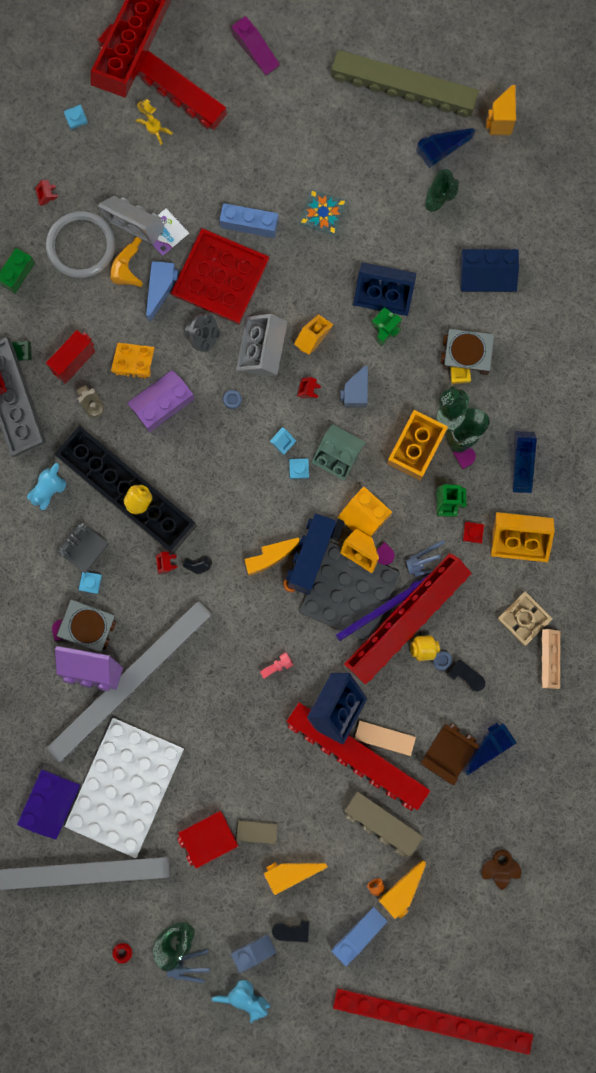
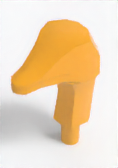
M135 237L133 242L128 244L114 259L110 277L112 283L142 287L143 282L128 267L130 259L138 251V246L142 241L140 238Z

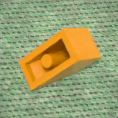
M318 314L302 328L294 345L302 352L310 355L334 324Z
M356 528L344 541L340 554L373 573L379 560L373 539Z

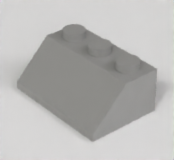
M113 196L98 205L107 222L151 245L155 244L165 228L160 216L155 213H147L139 205L133 206L123 197L120 199Z
M273 314L246 317L236 371L263 376L277 375L287 321Z

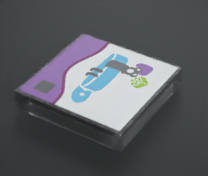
M167 207L157 214L162 218L161 221L165 228L155 244L151 245L163 259L191 236V233Z

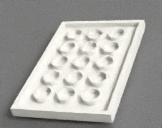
M112 718L64 827L137 858L184 748Z

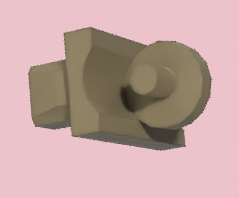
M86 385L77 390L80 396L77 399L90 418L101 416L106 407L93 388L89 390Z

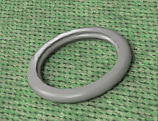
M75 211L60 217L52 225L46 238V252L51 264L62 274L73 278H87L96 275L108 266L115 252L116 240L109 223L102 217L88 211ZM71 221H91L98 225L105 234V253L102 259L90 268H70L56 254V236L60 229Z

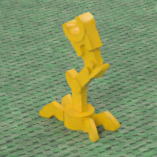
M148 99L140 101L137 107L141 113L147 116L148 121L136 119L135 122L145 125L150 134H156L161 145L162 141L158 132L161 131L169 135L173 133L167 128H162L159 120L152 116L157 109L150 105Z

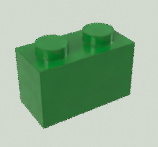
M15 248L0 271V285L16 294L35 265L33 258Z

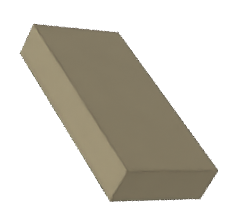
M238 821L236 841L276 844L278 824Z

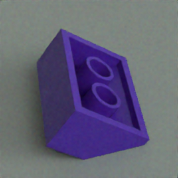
M41 769L17 825L34 833L57 840L80 784Z

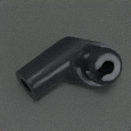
M205 557L203 560L195 563L186 559L183 567L195 574H201L211 568L212 560Z

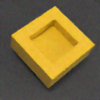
M450 367L451 384L471 382L470 369Z

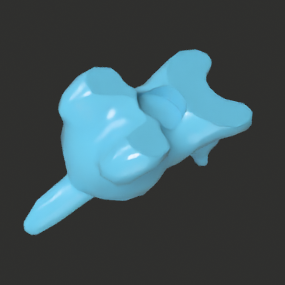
M55 463L52 468L42 471L37 485L27 495V499L31 501V504L34 506L40 505L41 510H45L48 507L54 493H60L66 487L65 479L57 474L59 470L58 463Z
M247 980L238 981L236 987L231 990L228 996L218 995L212 997L213 1002L230 1003L235 1008L247 1011L250 1014V1023L267 1016V1009L271 1006L265 998L253 994V985Z

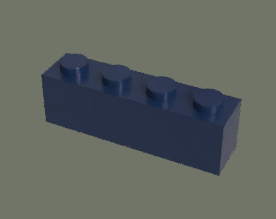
M316 513L313 519L309 518L306 525L308 533L306 536H302L299 544L302 547L300 553L296 552L293 559L295 567L293 570H289L286 581H289L288 588L310 595L334 532L336 520Z

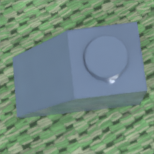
M364 366L345 384L344 390H341L340 401L344 402V407H367L368 366Z
M267 934L233 951L231 955L239 973L274 955L276 950Z

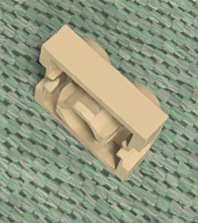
M526 592L497 618L524 647L553 619ZM533 607L537 609L534 614L530 611ZM518 624L520 627L514 631L512 628Z

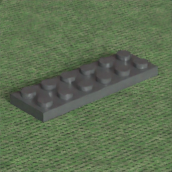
M6 337L0 340V372L7 392L0 395V426L10 456L16 457L46 443L11 338Z

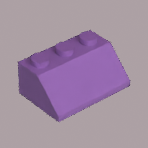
M171 370L127 402V404L150 433L195 398L183 380Z
M56 646L57 675L63 679V682L68 684L77 682L81 686L91 688L92 685L98 686V689L109 691V689L117 690L123 667L108 655Z

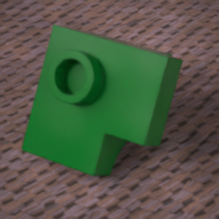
M385 307L372 320L371 324L378 331L379 335L376 342L381 346L391 336L395 338L399 334L402 322L401 317L391 313Z
M443 484L436 489L437 517H457L458 508L467 507L466 488H462L461 485Z

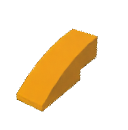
M299 537L261 547L263 555L244 559L248 575L260 573L282 561L300 544Z

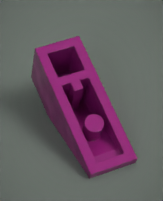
M247 16L231 26L232 36L265 76L280 66L263 37Z

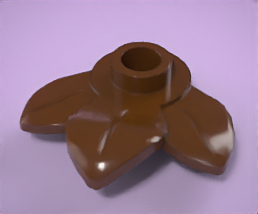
M503 849L496 851L492 859L485 862L482 868V878H493L495 884L501 890L508 886L511 877L514 879L521 878L520 865L512 860V856L508 851ZM500 856H505L506 861L504 863L499 862Z

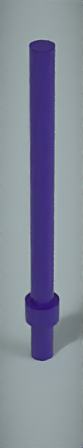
M424 579L419 582L415 581L410 585V588L337 633L335 636L338 641L343 640L404 601Z

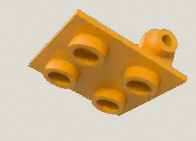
M117 343L111 372L116 373L117 376H126L127 373V377H130V374H132L134 378L135 375L144 379L146 377L150 378V367L155 347Z

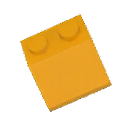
M511 85L493 102L492 109L488 110L486 129H489V135H512L516 122V85Z
M363 486L337 518L343 520L345 525L352 531L357 528L369 537H372L391 516L392 511Z

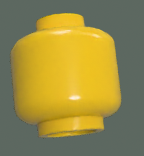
M144 485L131 486L124 498V505L130 513H144L152 501V494Z
M431 635L415 637L413 642L410 643L411 656L415 657L417 661L434 660L437 653L440 652L439 642L435 641Z

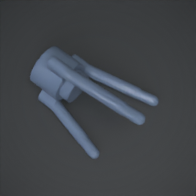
M442 540L420 553L410 556V559L406 560L409 574H415V577L429 575L433 570L421 571L424 569L423 564L440 559L441 556L437 555L424 560L419 557L441 546L445 541Z
M208 950L173 957V961H167V977H174V980L181 979L204 983V979L185 976L184 972H210L209 968H185L184 962L181 961L206 954Z

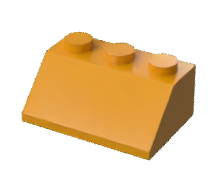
M496 512L491 556L548 562L555 533L554 518Z

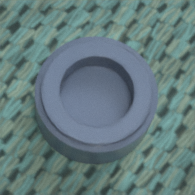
M236 390L227 391L223 396L224 405L229 409L238 408L242 403L241 394Z
M440 651L432 662L436 669L444 671L451 666L452 657L448 652Z

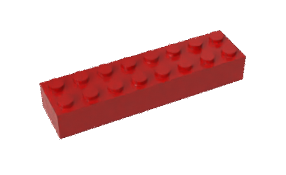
M125 0L91 69V86L126 98L172 0Z

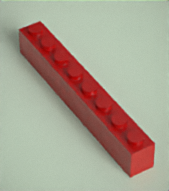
M112 23L97 39L100 51L113 26ZM148 50L137 73L142 78L144 84L148 87H155L159 95L162 97L167 96L171 99V103L177 108L181 106L189 117H196L204 128H211L214 131L227 115V108Z
M449 553L344 663L347 669L363 684L366 685L371 681L379 670L400 651L401 647L414 636L419 628L472 574L458 557Z
M300 702L286 721L289 724L287 728L296 734L299 731L305 735L303 739L312 745L315 742L321 745V751L329 756L331 753L338 757L336 761L345 767L348 764L354 768L352 772L361 778L364 775L370 778L369 783L377 789L380 786L387 790L385 794L396 800L398 797L404 801L402 805L408 810L412 811L415 809L418 811L431 790L349 735L345 743L340 744L316 731L307 719L311 710Z

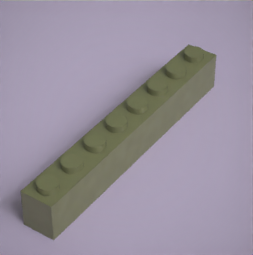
M341 50L337 51L331 69V77L338 82H351L355 87L365 86L373 92H386L390 97L400 96L408 102H421L425 107L435 106L443 112H456L460 117L472 116L479 93L478 89Z

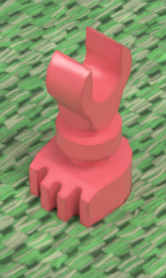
M287 652L279 656L281 660H275L274 664L260 671L263 679L276 671L280 672L284 666L286 669L294 666Z

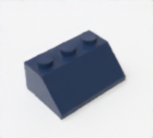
M462 249L460 255L461 292H517L519 249Z
M362 262L353 305L379 311L385 307L391 313L408 316L417 273Z
M331 673L307 719L316 731L340 744H344L367 701V697L350 673Z

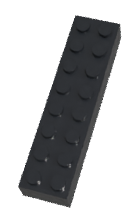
M80 425L55 452L54 455L171 555L175 553L197 527L191 518ZM144 485L152 494V501L144 513H130L124 505V498L131 486Z

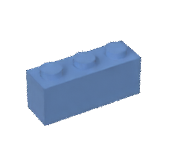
M223 203L220 216L221 228L271 238L276 236L279 222L278 213Z

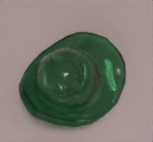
M468 408L459 412L449 426L447 440L450 448L457 453H461L474 446L490 425L488 414L477 408Z
M183 922L173 924L167 927L155 940L153 957L155 963L162 971L173 970L181 958L190 952L195 934L191 924ZM175 936H178L176 941H179V944H175L177 950L172 947V939Z

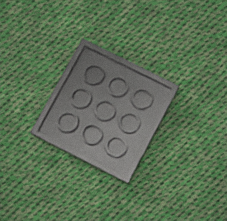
M330 542L311 593L306 596L299 613L342 631L388 602L400 572L377 562L374 572L370 573L340 554L342 547ZM382 615L350 635L366 641L376 631Z

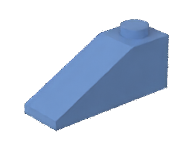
M152 261L146 311L148 321H152L174 287V281L178 279V270H176L174 263Z
M373 907L331 949L332 953L347 966L388 921Z

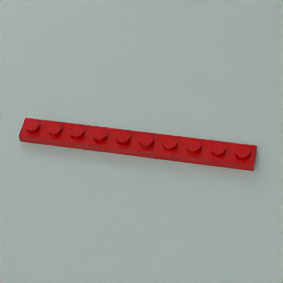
M337 988L333 1009L527 1055H530L534 1034L340 988Z

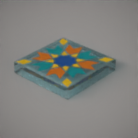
M311 190L300 225L335 236L347 201Z

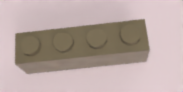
M358 791L344 810L347 813L346 818L353 823H356V821L362 823V829L369 834L373 832L380 836L378 840L386 846L391 843L396 847L394 851L402 857L406 855L411 857L423 839V836Z

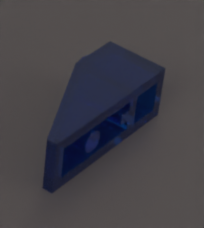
M470 128L432 134L418 142L416 152L426 165L431 168L474 138L475 130Z
M515 431L513 492L532 493L537 444L535 432Z
M496 722L487 728L489 732L485 734L464 771L465 775L471 774L517 743L504 723L499 725Z

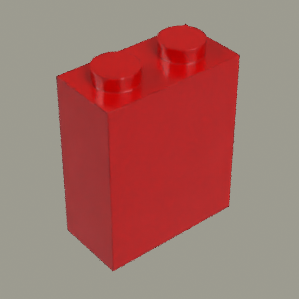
M76 330L46 362L50 371L64 384L96 352L93 347L94 343L91 341L92 339L85 332L81 334Z
M222 811L179 832L180 837L177 838L181 848H186L189 854L186 856L188 863L191 867L194 865L196 869L239 846Z

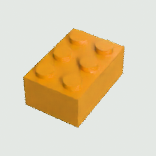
M413 410L388 459L387 465L421 481L448 426Z

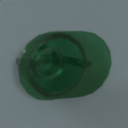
M441 170L427 191L425 208L428 211H437L445 202L453 200L458 194L459 180L453 177V173L450 170Z
M451 386L450 389L445 390L441 394L437 421L448 426L447 430H454L463 424L470 398L464 390L456 389L454 386Z

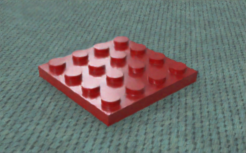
M202 228L176 281L171 296L240 325L270 257Z

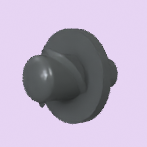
M199 314L185 327V336L197 351L208 352L221 335L217 322L211 314Z

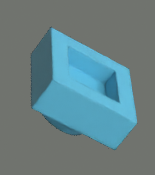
M81 105L64 111L70 129L88 123Z
M282 427L270 442L284 455L296 440Z
M289 459L290 479L309 478L308 459Z
M82 572L79 591L98 594L102 575L89 572L85 574Z

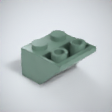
M332 424L325 433L311 463L345 481L366 442Z

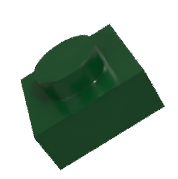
M31 341L12 342L18 362L32 360Z

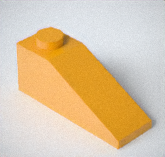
M421 860L378 899L394 919L397 917L401 919L409 912L407 908L412 902L426 866L424 860Z
M275 862L266 867L267 871L264 872V875L274 895L326 869L328 866L326 863H281L277 865Z

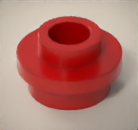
M126 943L117 944L112 952L114 960L121 964L127 963L133 954L132 948ZM124 949L126 956L121 957L119 951Z

